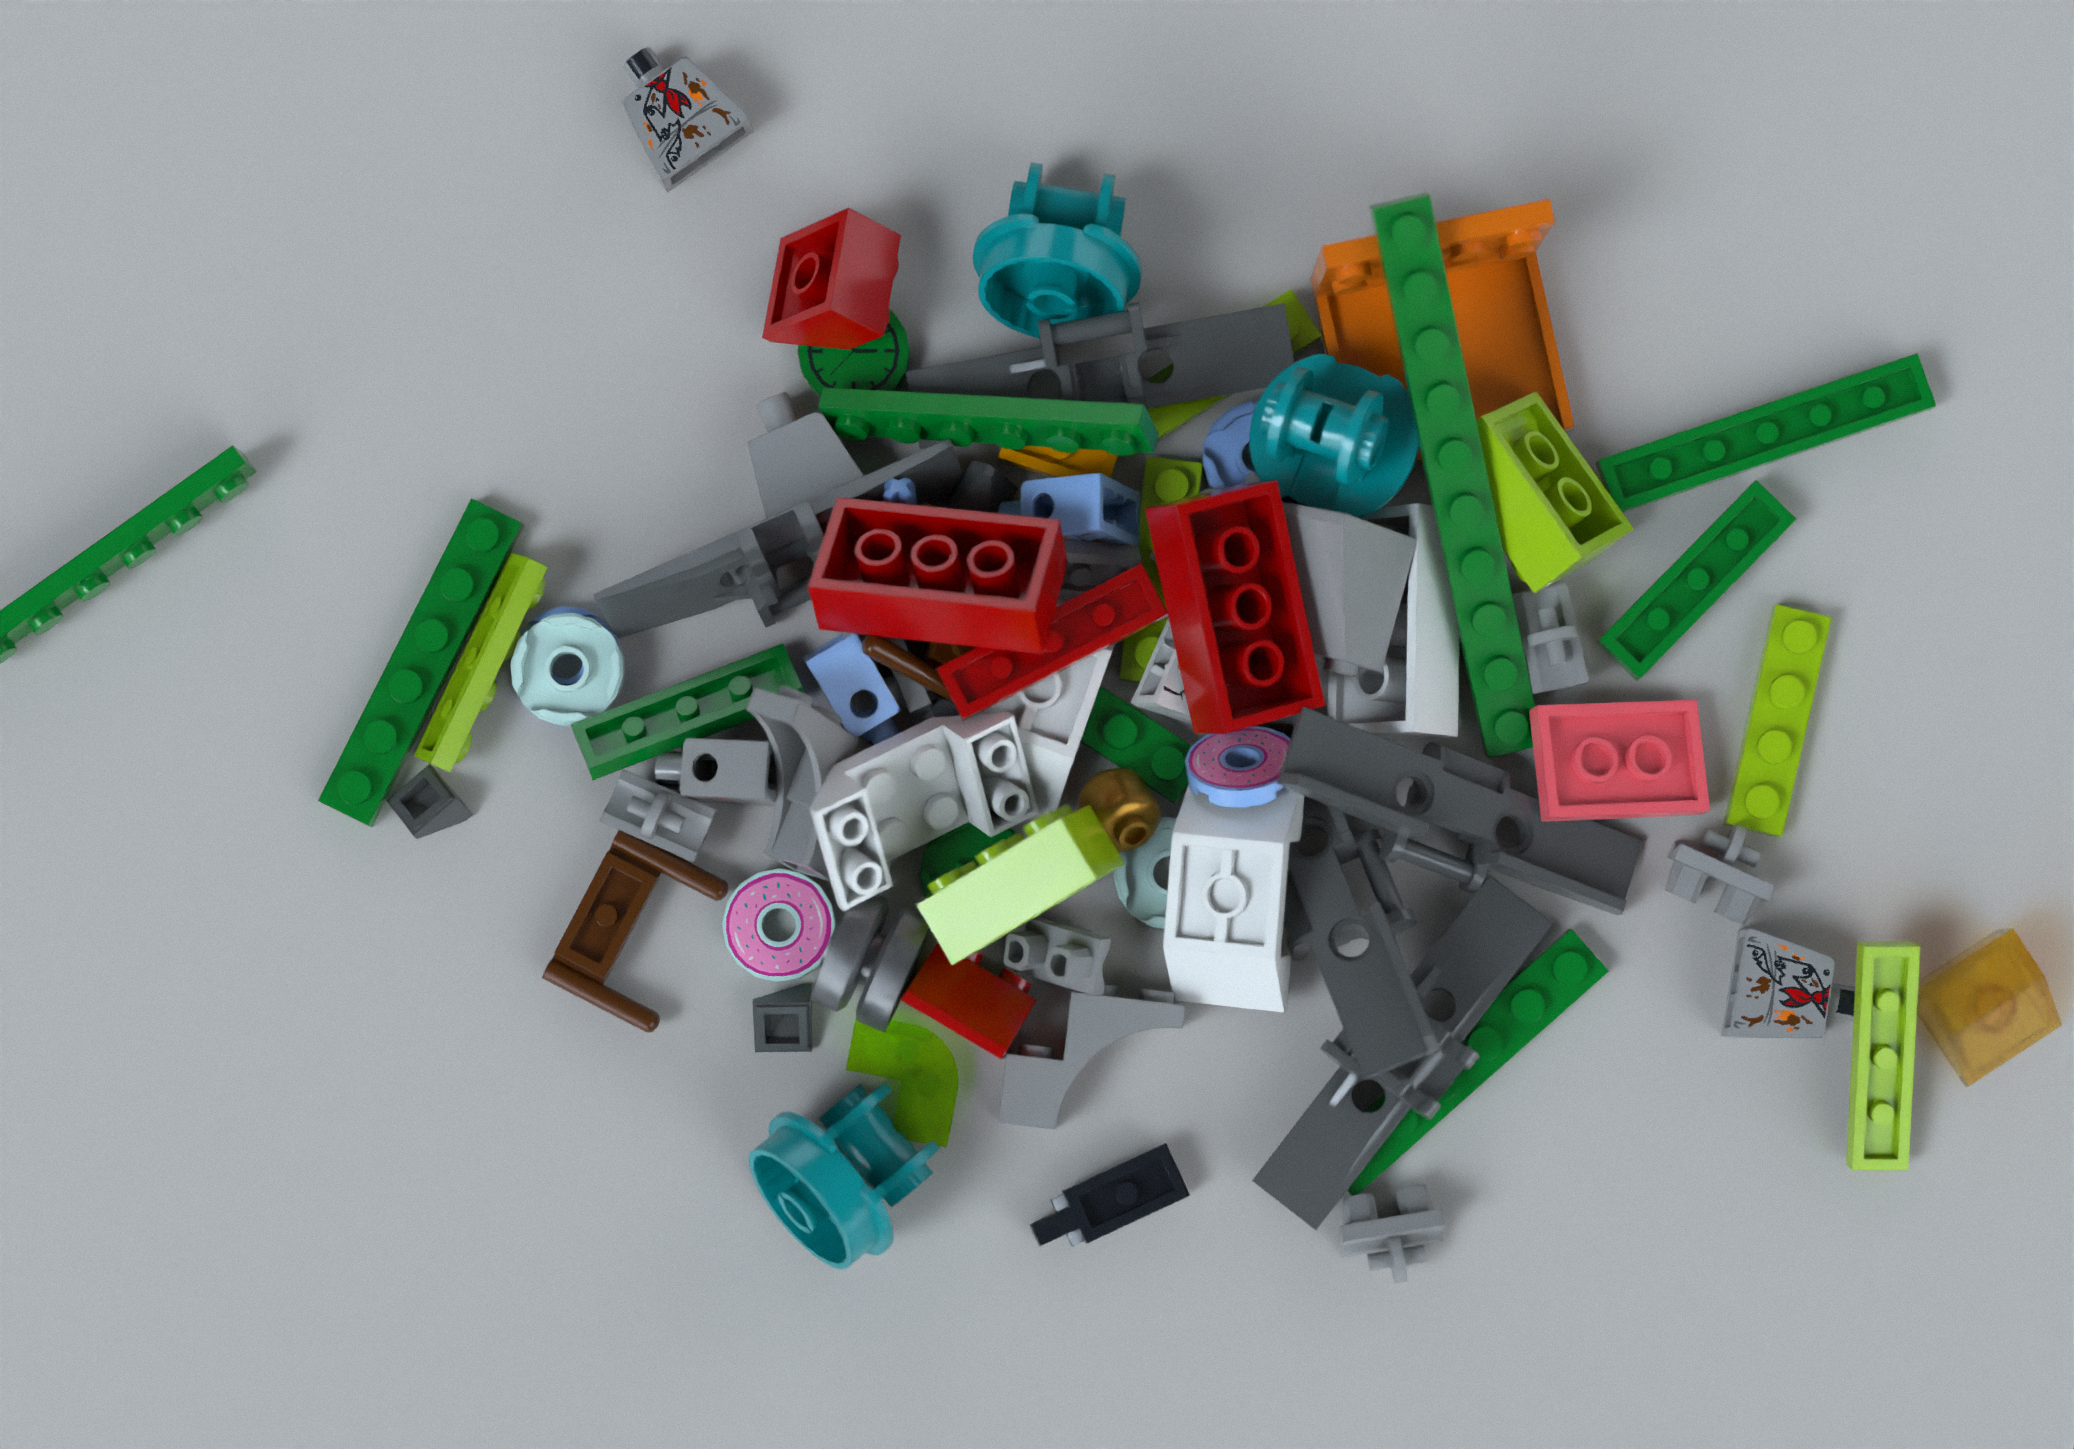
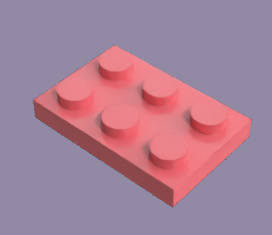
M1697 700L1536 705L1529 710L1541 822L1703 815L1710 811Z

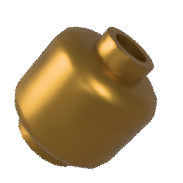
M1115 768L1100 771L1087 782L1078 798V810L1088 805L1092 807L1119 853L1134 850L1145 844L1154 835L1160 824L1161 809L1143 778L1131 769Z

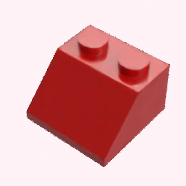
M847 208L780 238L762 338L774 343L850 350L884 336V330L890 319L889 302L893 279L899 268L897 256L901 235Z
M937 942L901 1001L1002 1060L1037 1001L1027 994L1032 984L1004 967L998 977L978 966L983 957L978 952L952 965L939 942Z

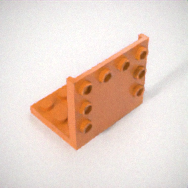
M1550 199L1435 222L1476 421L1494 410L1537 391L1564 431L1572 430L1575 426L1536 255L1537 249L1555 222ZM1375 235L1323 245L1312 272L1310 283L1326 355L1334 356L1337 363L1351 364L1364 368L1379 378L1388 374L1400 380L1408 391ZM1420 446L1416 462L1423 461Z

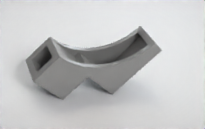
M781 686L778 694L755 688L746 710L756 717L767 733L774 753L777 774L775 813L764 854L793 871L831 882L810 808L833 765L851 757L859 739L840 727L842 721L840 716L823 708L811 706L813 698L800 691Z
M1105 985L1104 994L1092 996L1086 993L1071 992L1063 1060L1052 1059L1053 1048L1019 1044L1018 1055L1006 1054L998 1123L1056 1129L1058 1114L1066 1092L1076 1075L1091 1058L1109 1044L1139 1031L1157 1028H1183L1185 1005L1173 1004L1174 993L1147 989H1140L1139 1000L1117 997L1118 986Z

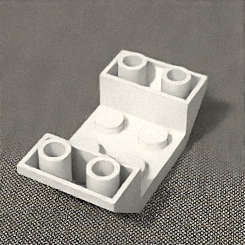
M1058 599L1056 607L1069 599ZM1116 643L979 713L1009 712L1014 716L1038 812L1046 814L1058 809L1075 755Z
M1009 712L977 714L965 721H962L960 716L932 717L833 765L810 808L838 907L843 911L893 887L887 862L967 822H970L988 836L993 837L1039 814L1015 718Z
M1188 785L1172 832L1163 943L1175 1001L1287 1012L1291 955L1281 954L1289 846L1290 842L1301 841L1304 795L1293 790L1288 791L1284 787L1276 791L1277 799L1264 805L1246 808L1222 807L1208 802V795L1199 791L1197 796Z

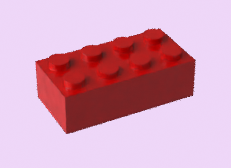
M1277 480L1244 483L1145 508L1193 732L1226 734L1301 713L1302 707L1310 710L1324 707V697Z
M837 497L808 584L819 630L1043 654L1068 565L1061 522L1058 519Z

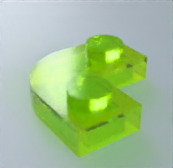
M856 1016L846 1070L901 1080L893 1123L894 1128L899 1133L902 1132L909 1141L927 1144L933 1139L938 1146L947 1148L959 1087V1073L950 1049L937 1035L923 1027L891 1020L885 1033L858 1022Z

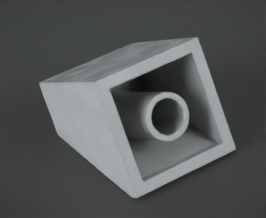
M1282 502L1315 660L1317 658L1325 659L1323 669L1352 677H1357L1359 667L1382 672L1417 539L1345 513Z

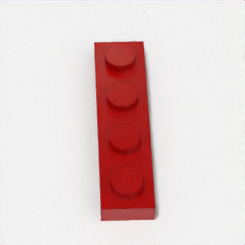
M1141 563L1057 606L1043 654L977 647L937 667L936 671L962 721H965L1166 618L1168 613Z

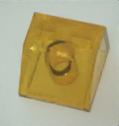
M2013 928L1995 930L1919 980L1917 1014L1965 1087L1975 1083L2062 1026L2046 978Z

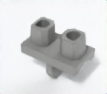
M1567 583L1546 587L1535 594L1533 591L1512 594L1532 694L1536 695L1589 683Z
M622 769L613 794L600 818V822L695 863L717 814V810Z
M1737 823L1732 827L1727 837L1710 829L1706 832L1702 845L1720 852L1718 859L1676 842L1673 843L1667 858L1674 860V863L1669 872L1665 891L1696 903L1708 876L1723 882L1726 886L1714 913L1741 925L1746 924L1757 908L1760 899L1770 900L1775 885L1733 867L1736 860L1755 867L1761 855L1760 851L1743 844L1747 835V828Z
M1035 917L1020 926L1018 932H1011L1007 935L1003 962L1006 967L1013 968L1014 972L1092 996L1104 994L1105 987L1102 976L1103 963L1110 949L1111 938L1092 933V931L1083 928H1074L1041 917Z
M1425 1184L1406 1186L1396 1190L1395 1198L1399 1216L1378 1219L1373 1194L1364 1193L1346 1196L1343 1200V1225H1340L1339 1245L1342 1258L1367 1254L1370 1271L1391 1268L1395 1284L1407 1282L1406 1265L1426 1262L1425 1248L1422 1244L1443 1241V1228H1445L1442 1208L1434 1209V1204Z

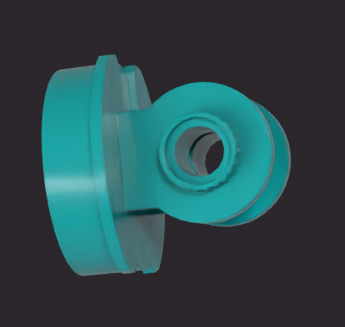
M1031 162L1027 182L1014 181L1008 216L987 226L979 234L974 245L973 265L980 278L978 295L982 305L991 316L1017 332L1040 338L1038 320L1049 318L1051 324L1125 310V305L1133 299L1139 290L1142 267L1134 249L1121 237L1126 198L1113 196L1115 175L1104 173L1100 193L1041 184L1043 164Z
M1316 354L1299 360L1278 374L1261 395L1255 407L1250 425L1249 445L1255 471L1261 482L1277 480L1281 500L1290 497L1298 505L1345 513L1356 518L1364 517L1380 509L1401 490L1411 475L1419 451V441L1409 394L1400 380L1388 374L1379 378L1364 368L1351 364L1337 363L1334 356Z
M886 1081L871 1094H868L862 1085L859 1084L818 1119L827 1129L825 1132L798 1114L792 1112L779 1113L770 1121L769 1137L752 1150L749 1155V1167L752 1177L774 1215L806 1250L825 1264L836 1269H847L865 1253L880 1255L891 1247L894 1238L892 1224L881 1199L884 1198L889 1206L893 1207L932 1175L933 1172L925 1162L940 1149L932 1139L917 1151L902 1132L899 1133L892 1125L894 1122L878 1104L893 1091ZM835 1142L837 1143V1145L841 1148V1150L846 1154V1156L851 1160V1162L855 1165V1167L860 1171V1173L864 1176V1178L869 1182V1184H870L873 1188L869 1187V1186L865 1183V1181H864L863 1178L860 1176V1174L857 1172V1170L853 1167V1165H852V1164L847 1160V1158L837 1149Z

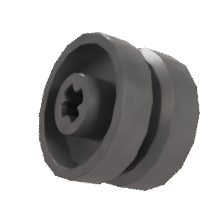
M877 894L847 909L844 918L840 917L820 962L822 967L810 1000L838 1012L847 1006L858 983L865 985L856 1008L857 1021L885 1033L915 970L931 929L922 913L907 907L898 913L887 936L880 934L889 911V905L886 897Z

